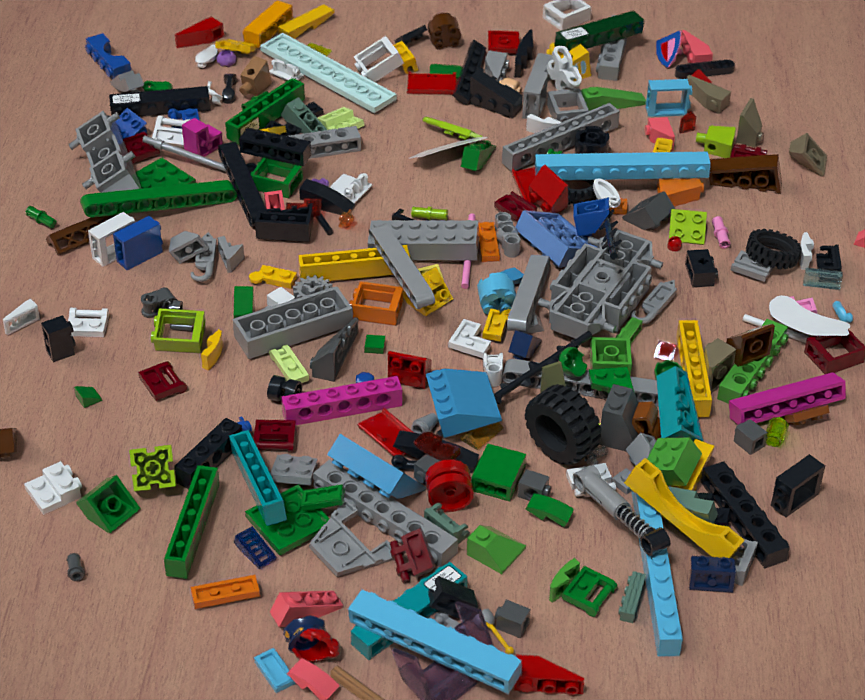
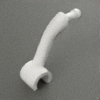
M209 81L207 86L209 94L212 95V102L221 106L220 100L223 96L210 89L212 82Z

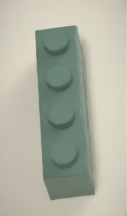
M633 571L632 576L628 577L627 584L629 586L625 587L624 594L626 596L622 597L621 604L623 606H620L618 611L621 621L634 622L646 574Z

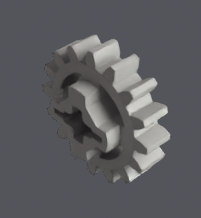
M308 275L307 279L300 278V282H295L293 295L297 299L332 288L333 285L329 283V279L324 280L323 276L317 278L314 275L310 278Z

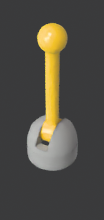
M489 609L480 611L476 615L475 621L482 628L491 629L504 646L506 654H513L514 648L508 646L493 626L495 618Z

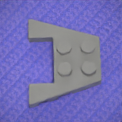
M344 498L343 505H340L332 513L331 518L322 526L309 545V548L336 577L395 560L391 557V547L388 540L369 551L344 525V523L355 517L358 513L357 508L347 498Z

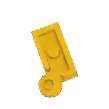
M262 265L259 272L255 271L249 274V281L251 283L259 284L264 280L266 284L289 289L292 288L297 279V272Z
M490 309L482 333L483 339L501 342L511 309L504 310L502 313L499 310Z

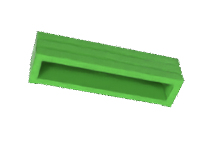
M631 317L626 322L625 327H622L620 334H617L616 338H630L631 345L642 330L643 321Z

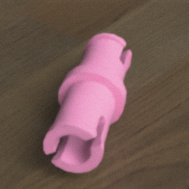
M716 216L711 221L715 229L714 235L718 239L720 248L726 249L731 244L728 238V229L724 226L722 217Z

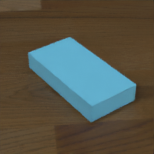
M274 648L254 657V663L275 693L296 684L287 674L289 669Z

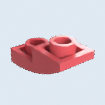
M303 658L287 673L302 690L308 687L320 700H327L340 686L327 673Z

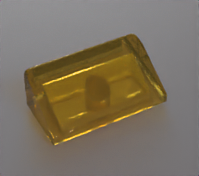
M500 422L470 430L460 439L478 450L504 427Z

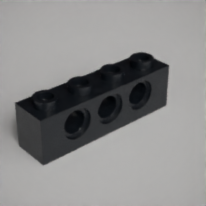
M248 127L239 138L240 152L302 167L311 157V141Z
M228 418L222 420L174 466L176 483L189 489L197 465L217 468L232 454L229 435L242 432V425Z

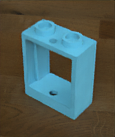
M688 79L649 80L646 99L648 117L687 116V111L691 106L689 95H692V86L689 85ZM657 91H682L681 103L656 104Z

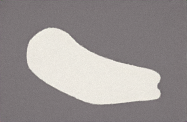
M479 137L451 143L448 145L440 146L434 149L421 152L410 158L423 157L455 146L483 140L488 137Z
M777 296L769 304L772 317L784 325L805 334L814 336H847L849 334V323L813 313L788 296Z

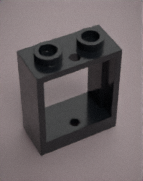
M809 454L777 476L771 507L783 516L788 517L816 497L820 492L825 465Z

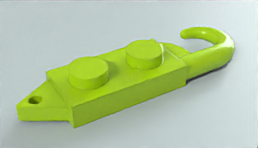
M423 117L422 119L425 123L442 128L444 130L443 133L451 136L455 133L464 140L483 137L472 130L434 118Z

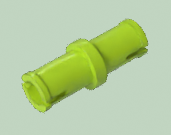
M413 206L411 216L412 218L446 221L448 219V209Z

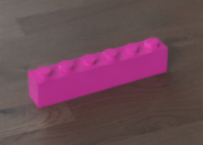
M832 372L729 400L730 419L736 424L744 423L749 419L759 423L846 399V381Z

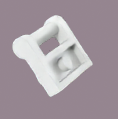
M158 115L152 138L164 140L167 144L184 148L182 129L163 127V125L182 127V124L190 119H185L184 121Z
M70 308L68 321L73 326L74 332L71 333L72 336L104 337L109 319V309L77 310V308ZM77 317H95V318H94V319H90V318H77Z

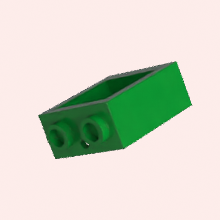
M263 158L250 174L258 191L271 192L282 190L283 197L290 198L303 180V167ZM269 173L286 178L282 182L266 178L265 176Z

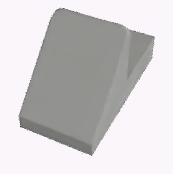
M225 236L218 237L219 253L227 272L231 273L244 259L243 244L231 246L230 242L227 243Z

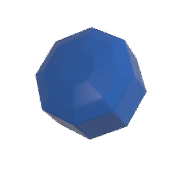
M361 372L356 375V383L374 380V376L370 372Z

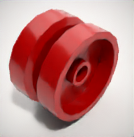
M451 459L439 461L428 468L425 473L428 501L431 506L440 503L442 505L440 509L444 512H455L471 503L474 491L470 470L466 464Z

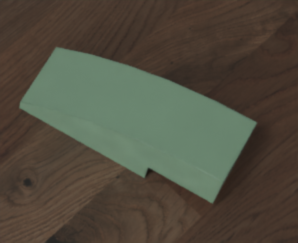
M668 486L675 498L688 511L714 524L718 515L714 501L699 499L697 491Z

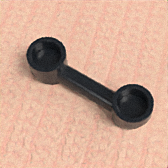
M231 73L224 74L226 88L222 91V101L226 104H231L235 102V91L232 85L237 83V75Z

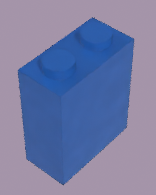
M147 216L113 233L116 260L122 267L129 270L163 252L160 223Z

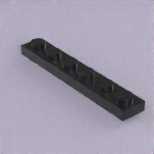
M474 39L470 43L452 95L457 101L465 105L470 99L471 76L480 68L486 51V47Z

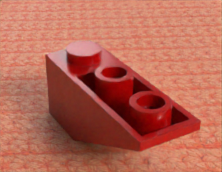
M210 16L176 33V48L213 43L223 38V23Z
M516 654V657L521 660L522 673L514 685V691L583 695L584 677L540 656Z

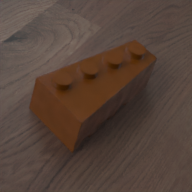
M778 154L710 159V185L729 188L737 186L744 190L753 188L759 189L760 192L768 190L781 194L782 178Z

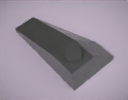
M354 317L317 351L315 357L311 358L310 369H312V377L335 381L358 334V318Z

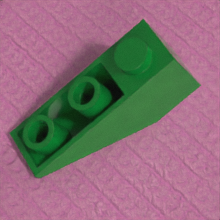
M482 140L481 142L471 143V145L464 147L460 167L474 171L482 169L495 150L496 145H492L490 141Z

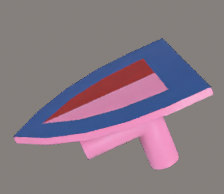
M681 30L656 41L658 59L668 68L676 61V55H681L683 52L679 48Z

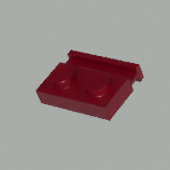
M513 191L510 192V195L506 194L494 201L495 208L501 212L509 213L516 222H518L523 210L537 211V206Z

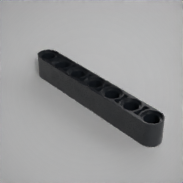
M237 143L219 144L218 152L223 166L237 192L238 200L250 227H255L257 212L259 210H266V207Z

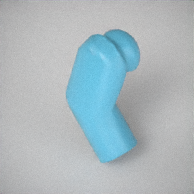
M835 301L832 307L839 320L851 323L853 315L846 313L840 301Z

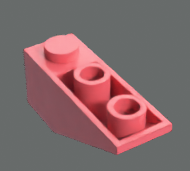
M682 30L680 46H682L683 53L687 56L688 63L712 61L713 53L709 45L689 32Z
M334 591L280 592L270 613L279 627H286L293 619L309 615L319 618L341 609L343 604Z

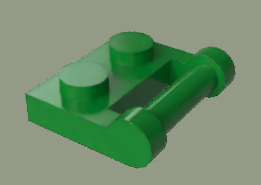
M583 566L562 593V599L585 610L589 616L595 617L599 612V607L608 595L617 589L618 585L613 579ZM598 585L603 586V589L594 601H588V598Z

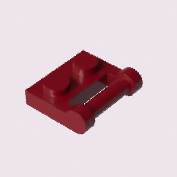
M169 361L138 372L140 380L155 401L174 393H184L187 390L186 383L179 379ZM162 373L167 374L173 384L170 385Z
M256 419L253 440L258 450L269 449L294 452L296 420ZM260 439H262V440H288V442L260 441Z

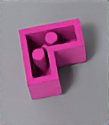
M196 118L182 124L184 150L205 157L217 150L219 144H223L222 132L209 124L206 125Z

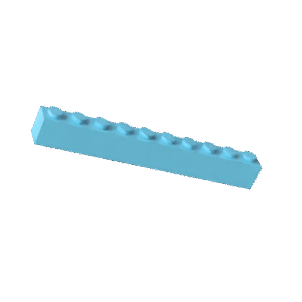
M708 152L535 154V174L537 175L541 167L546 165L562 180L709 178L711 163Z
M631 490L636 515L644 519L645 523H648L650 527L655 529L663 528L661 514ZM639 539L644 574H646L645 582L657 657L680 656L683 639L667 548L649 556L643 550Z

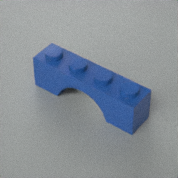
M103 33L86 38L85 50L87 54L92 56L94 62H97L100 68L112 80L119 74L131 71V63L124 55H110V40Z

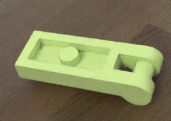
M284 345L278 350H269L271 360L276 363L287 381L289 379L301 381L302 383L309 381V374L288 345Z

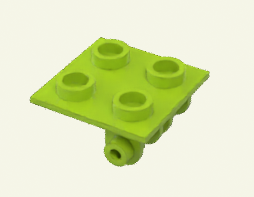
M671 209L669 239L672 236H678L682 243L704 245L707 212Z

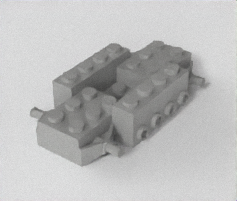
M617 230L614 235L615 242L620 239L622 242L617 246V259L612 260L608 253V247L605 249L601 248L607 240L603 242L604 237L596 239L590 236L587 241L588 244L585 243L581 249L576 251L574 258L568 261L566 268L562 269L557 279L552 281L550 285L551 301L542 298L538 301V306L549 310L551 329L575 339L587 331H590L592 335L603 329L612 333L618 332L649 290V285L653 279V275H651L652 267L650 266L658 269L663 267V262L655 260L654 256H652V241Z

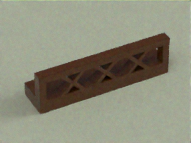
M116 215L90 217L49 234L46 241L48 245H53L57 255L90 242L89 238H86V236H89V228L98 226ZM82 233L84 237L82 241L72 239L73 235ZM63 239L67 240V246L60 249L57 242Z

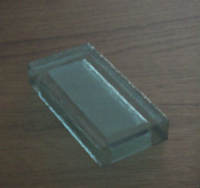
M805 268L803 286L840 290L843 272Z

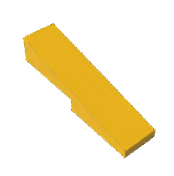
M323 4L278 26L279 33H284L296 39L309 27L312 29L318 27L332 16L335 10Z

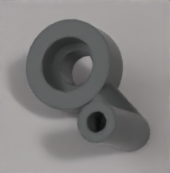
M174 300L169 305V309L183 310V302ZM170 324V328L172 330L192 331L193 325Z

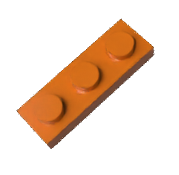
M494 222L478 223L481 261H500Z
M256 575L191 587L195 609L260 597Z

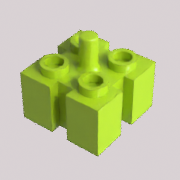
M172 445L154 447L155 452L147 453V448L129 450L131 466L137 467V474L132 475L134 491L151 489V484L159 483V488L176 486L175 471L169 470L168 462H173Z

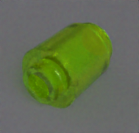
M780 417L770 419L766 432H768L766 443L769 446L778 447L784 442L789 428L787 421Z

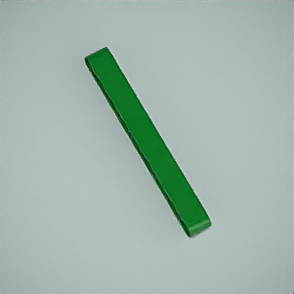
M229 180L86 194L80 199V204L87 217L118 215L122 212L128 214L230 203L237 198V192Z

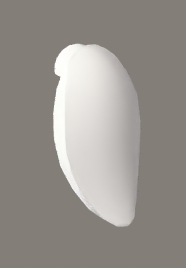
M215 44L196 55L195 60L198 62L197 66L199 68H205L206 63L216 59L217 48H215Z
M595 179L593 190L598 199L609 197V207H618L621 201L616 189L603 179Z

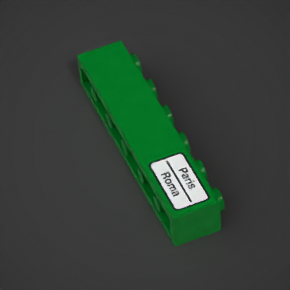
M291 78L226 121V138L239 145V138L247 127L257 130L263 129L271 120L275 121L281 117L288 103L298 97L303 102L305 100L304 83Z

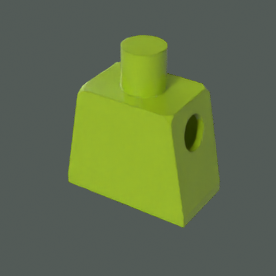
M709 126L707 134L697 132L695 142L705 144L704 152H708V154L730 158L736 127Z

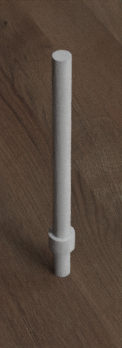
M143 137L144 143L153 145L156 149H164L226 172L223 163L167 144L164 140L158 138Z

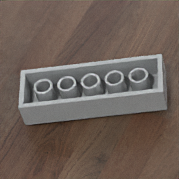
M371 221L370 229L387 224L400 244L407 245L411 260H477L479 246L478 221ZM369 235L368 248H376Z
M335 286L234 318V337L248 359L269 353V350L281 349L284 345L291 346L340 330L353 319V308L339 288Z

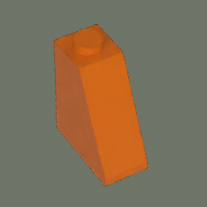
M659 178L657 194L665 191L675 207L700 200V193L704 191V183L701 182L700 178Z

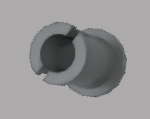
M77 553L69 554L66 559L69 568L67 575L73 581L81 580L85 574V570L81 566V557Z

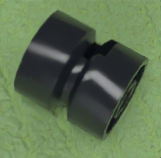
M273 375L268 385L267 398L280 402L282 396L302 393V382L293 379L287 381L285 377Z

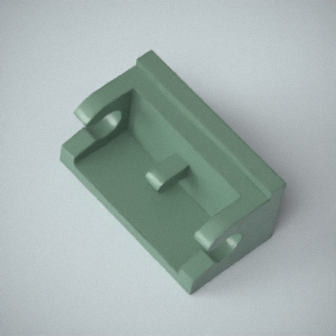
M440 503L425 509L424 518L456 537L458 544L470 536V532L466 530L469 526L466 524L459 526L440 509L442 507Z

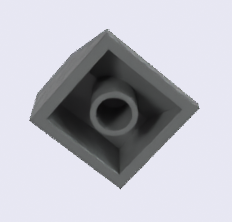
M665 191L642 200L622 218L624 221L643 230L648 228L655 229L661 225L660 221H664L671 216V209H675Z

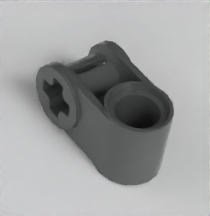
M165 287L145 293L141 296V303L143 304L141 313L146 318H153L158 315L159 308L169 309V305L177 299Z

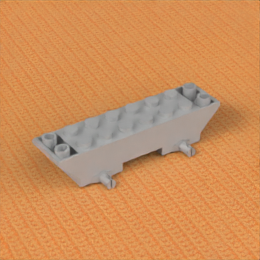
M104 111L100 112L76 128L77 138L68 144L72 150L81 145L89 159L91 177L82 183L86 190L94 184L100 193L142 189L131 162L135 155L132 151L127 152L116 120L120 119L117 112L111 116L107 115Z

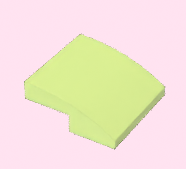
M346 107L317 118L327 130L357 126L358 129L364 126L363 119L355 117L353 110Z

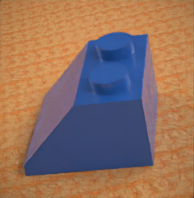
M609 197L574 204L573 217L578 236L588 237L596 233L610 213Z

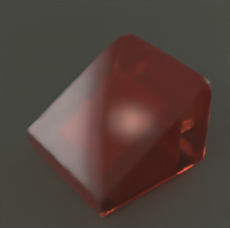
M689 111L680 119L679 133L695 130L696 115L692 111Z
M659 340L654 359L673 361L678 345Z

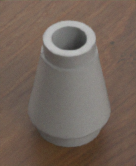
M430 413L414 420L411 430L414 433L428 435L439 422L437 415Z

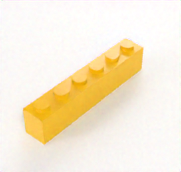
M402 245V247L410 257L407 245ZM376 248L298 255L299 275L303 279H307L308 275L310 278L314 275L317 278L323 276L324 280L329 279V281L393 275Z

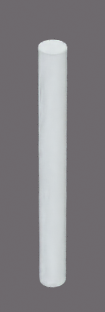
M747 314L744 315L742 320L758 327L762 326L765 322ZM787 329L789 338L806 343L807 338H809V336Z

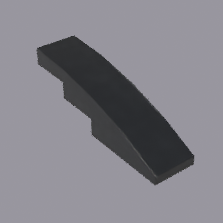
M529 30L518 46L515 56L514 78H521V69H527V60H533V30Z
M402 430L398 432L393 447L417 459H421L428 452L432 451L444 460L453 459L461 461L467 465L470 473L474 470L479 454L451 442Z

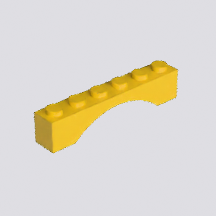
M646 458L634 467L624 482L633 492L638 494L650 506L662 514L665 519L674 524L682 533L687 535L712 557L732 558L745 541L730 527L707 522L688 511L670 491L662 471Z

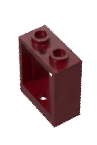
M849 329L847 336H812L807 338L804 353L824 374L836 373L864 363L865 345ZM841 343L849 353L834 358L826 348Z

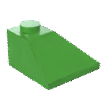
M479 525L467 538V555L500 574H503L526 549V545L491 526Z

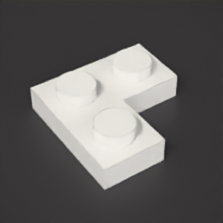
M463 319L449 340L448 348L483 358V353H487L491 347V341L476 337L481 330V324Z

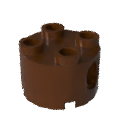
M439 13L433 16L431 22H428L427 28L430 40L435 48L441 50L446 47H457L461 39L457 18L451 16L450 13Z

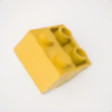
M437 267L421 273L434 294V304L416 309L403 290V297L406 303L424 316L453 300Z

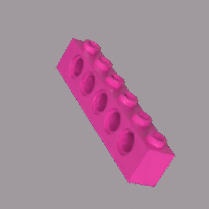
M398 376L282 396L284 420H296V425L402 406V387Z

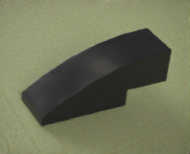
M306 179L299 188L300 200L316 203L319 210L349 217L355 208V204L347 197L319 182Z

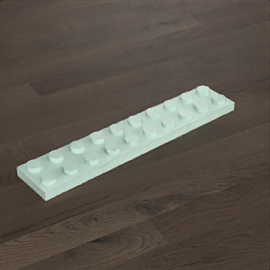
M284 33L260 45V51L285 62L286 65L290 64L298 67L301 71L300 73L373 113L397 100L396 93Z

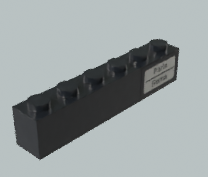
M208 86L109 94L111 115L117 112L120 116L126 108L139 117L167 115L168 111L172 108L177 111L186 109H198V112L211 111Z

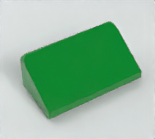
M431 64L429 74H453V72H456V79H458L462 65Z

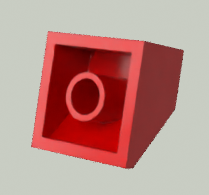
M543 165L529 186V198L533 203H537L543 212L560 213L568 207V185L550 168Z

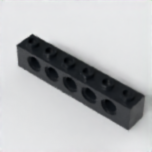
M725 461L704 467L701 476L702 485L708 493H713L714 501L719 508H730V523L743 539L758 542L755 557L764 569L786 562L790 550L787 540L782 538L777 527L767 518L765 511L760 509L755 498L748 493L744 484L735 476L733 469L729 468Z

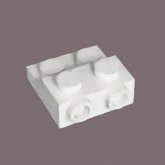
M61 461L42 469L43 476L24 484L25 490L43 515L81 498L80 489L82 485L79 478H73L70 466L68 464L64 466Z

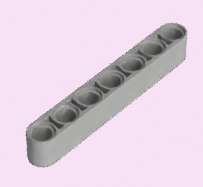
M383 224L369 229L372 243L414 307L420 309L434 304L435 297L431 288L389 226Z
M530 256L508 316V331L528 332L550 269V256Z

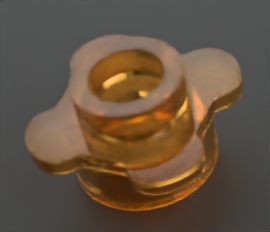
M351 209L347 213L343 212L340 215L338 227L344 226L347 228L351 225L355 218L351 214Z

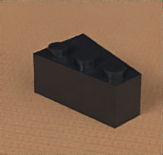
M481 67L471 76L470 104L513 118L522 109L523 95L510 86L501 84L497 81L496 77H490L484 73V69Z
M309 203L308 207L297 208V205L291 206V209L281 210L280 208L259 210L255 220L256 239L309 242L314 222L313 203Z

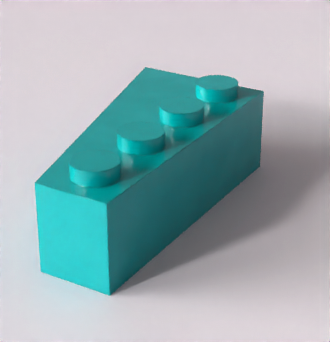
M675 366L657 375L661 438H691L693 442L695 439L703 441L687 372Z

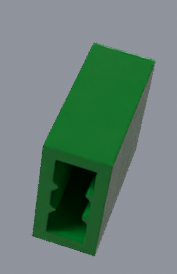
M487 444L471 477L473 491L510 502L525 470L526 454Z

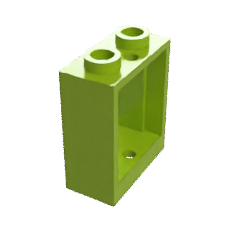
M159 308L158 316L154 317L155 331L151 332V343H154L155 350L201 353L206 326L204 311ZM165 324L194 325L192 339L162 338Z

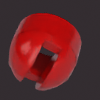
M678 236L670 237L667 248L673 252L680 251L682 247L680 238Z

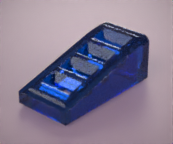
M253 526L235 535L234 544L258 569L277 560L276 555ZM259 550L262 551V552L259 553L258 555H255V553L258 552ZM265 555L268 557V558L264 559L263 561H260V560H259V558H261V557H263V556H265Z

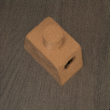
M256 56L252 57L241 73L242 86L239 91L242 95L246 96L249 93L258 96L272 84L267 60Z

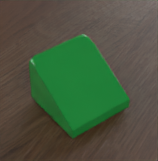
M74 387L75 396L84 408L102 401L94 387Z

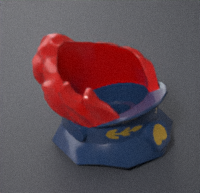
M309 615L293 619L284 628L283 635L285 636V641L289 643L288 650L294 653L299 660L303 658L309 662H317L327 657L336 658L340 653L339 642L326 632L323 619Z

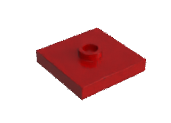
M488 31V51L502 53L517 52L519 31Z

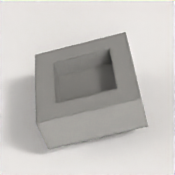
M627 468L612 478V482H615L616 487L626 495L631 492V489L624 484L631 473Z

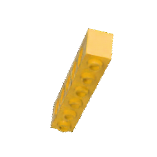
M679 320L676 338L681 367L688 375L697 416L710 417L712 396L698 320Z

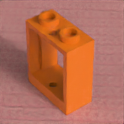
M360 281L358 288L354 289L353 300H350L349 303L353 308V318H358L360 321L396 325L403 304V288ZM363 299L389 302L391 304L388 309L362 305Z

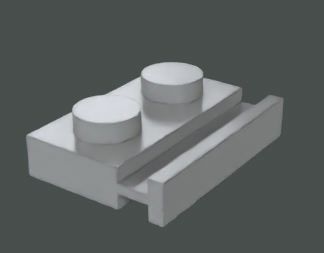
M741 250L731 265V271L765 282L773 268H770V265L764 266V263L759 264L757 260L751 259L747 255L748 253Z

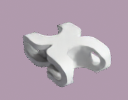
M565 46L555 47L552 52L553 60H550L546 67L552 80H555L557 91L566 88L575 89V87L580 86L582 77L578 69L572 66L573 60L568 49ZM557 52L563 53L564 57L560 58Z

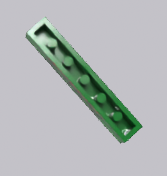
M197 465L164 557L166 576L188 578L220 485L218 468Z

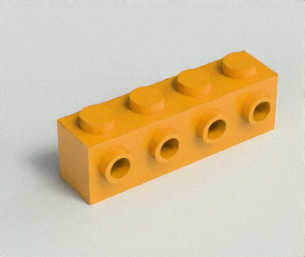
M276 0L243 29L244 42L257 44L256 47L260 48V45L267 42L279 31L278 26L293 19V6Z

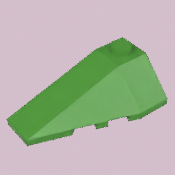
M589 87L580 90L589 111L608 103L617 109L646 105L645 97L639 92L603 87Z

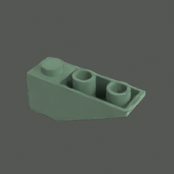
M299 97L288 103L281 114L286 122L301 128V133L303 134L327 130Z

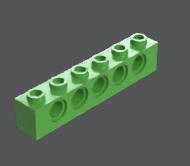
M770 319L765 320L762 326L769 324L775 326L770 355L739 367L734 364L719 385L718 400L729 404V400L750 395V391L756 388L758 379H762L766 368L771 366L774 356L779 355L781 346L786 345L789 337L787 335L788 326Z

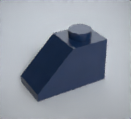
M515 330L508 352L514 354L513 358L531 359L542 339Z

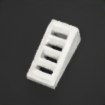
M31 299L25 301L3 319L6 335L40 319L38 306Z

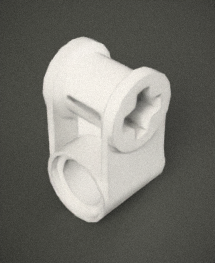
M483 353V370L487 372L491 387H497L502 383L503 353H499V355Z

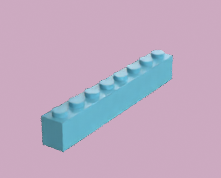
M361 590L348 608L349 621L507 694L510 693L522 673L521 660L515 655L499 651L492 645L481 643L472 636L463 635L452 627H445L434 619L425 618L414 610H407L393 601L380 598L373 592L369 593Z

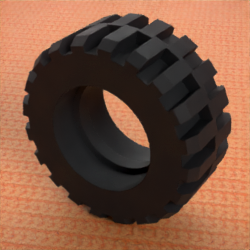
M557 384L549 386L529 401L525 410L526 427L529 429V434L535 440L537 447H540L545 455L550 456L551 460L558 461L559 464L573 465L598 447L602 435L601 426L599 425L598 416L594 413L595 410L592 406L590 407L585 397H581L578 391H573L569 386Z

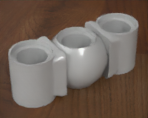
M499 212L495 215L497 240L502 244L505 256L510 258L517 257L520 254L518 229L513 225L509 213Z

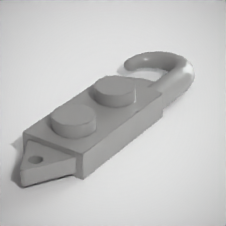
M209 232L202 237L209 246V249L196 255L195 259L196 268L206 270L203 276H195L194 272L190 273L191 278L198 282L209 280L213 273L217 241Z
M675 280L665 283L660 282L643 301L642 309L648 313L646 317H637L635 310L632 311L631 317L642 320V324L651 322L676 295Z

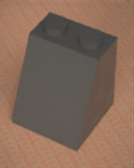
M616 384L612 385L602 410V435L599 445L627 452L625 449L638 436V432L632 425V418L638 406V400L632 388Z

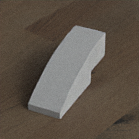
M133 70L119 74L110 81L114 88L122 92L144 86L140 73L134 74Z

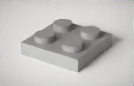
M289 454L277 455L270 474L274 482L311 485L313 472L317 468L318 458H311L310 456L296 457Z

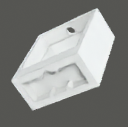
M554 0L543 5V18L562 31L589 21L591 18V6L582 0ZM570 8L574 10L566 15L562 13V11Z
M386 36L354 56L357 62L355 66L358 71H362V76L373 82L378 81L404 64L399 52ZM389 53V57L367 70V65L384 54Z
M122 212L88 230L92 259L102 267L115 261V245L113 243L107 247L105 238L135 223L134 218Z

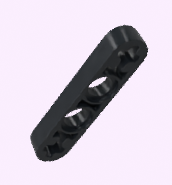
M717 60L682 64L676 66L675 77L687 79L688 75H692L698 69L707 77L732 74L735 62L732 60Z

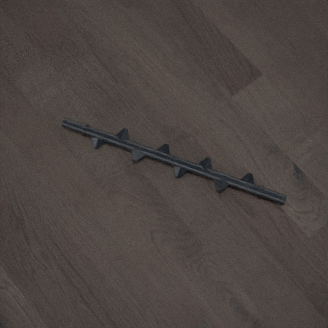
M612 209L604 223L599 227V230L604 228L606 230L603 242L606 240L607 242L601 248L605 249L608 247L610 258L615 260L618 257L617 246L622 240L620 239L615 242L614 239L618 229L615 228L613 230V228L617 225L618 221L611 222V216L614 213Z
M587 331L575 340H571L566 346H557V352L540 363L530 361L528 363L529 371L511 383L500 384L501 389L494 393L496 403L501 404V398L520 385L531 387L530 379L540 373L543 366L558 362L560 353L567 347H576L578 349L581 344L593 337L592 333ZM441 429L436 432L439 439L444 437Z

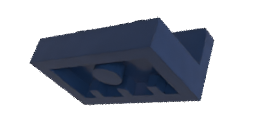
M691 556L689 590L733 593L736 575L735 560L726 557Z

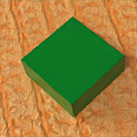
M367 334L364 353L383 354L386 341L385 336Z

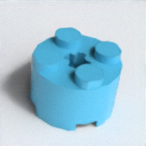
M500 272L491 273L488 278L481 279L477 285L480 305L485 314H489L490 309H496L500 312L511 309L516 297L513 279L508 278L507 274Z

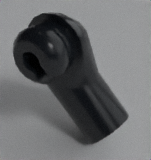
M400 454L393 456L391 460L393 467L398 470L414 471V463L417 462L416 460H408Z

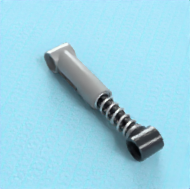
M591 465L573 474V482L580 492L586 491L616 520H621L622 523H625V526L629 527L638 536L641 546L647 555L651 556L670 546L671 542L667 532L662 527L657 529L650 527L648 523H645L644 519L636 515V512L632 511L631 505L601 478L595 466Z

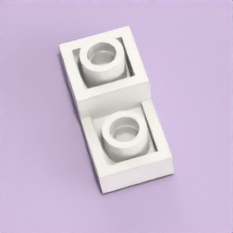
M530 114L527 116L526 131L537 133L561 122L550 117L544 120Z
M808 232L803 233L800 244L802 247L799 257L801 270L808 269L809 263L812 261L811 250L814 249L813 239H810Z

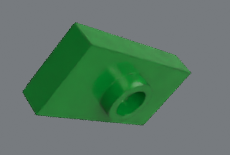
M343 484L304 490L301 501L302 510L307 511L343 505L345 493Z

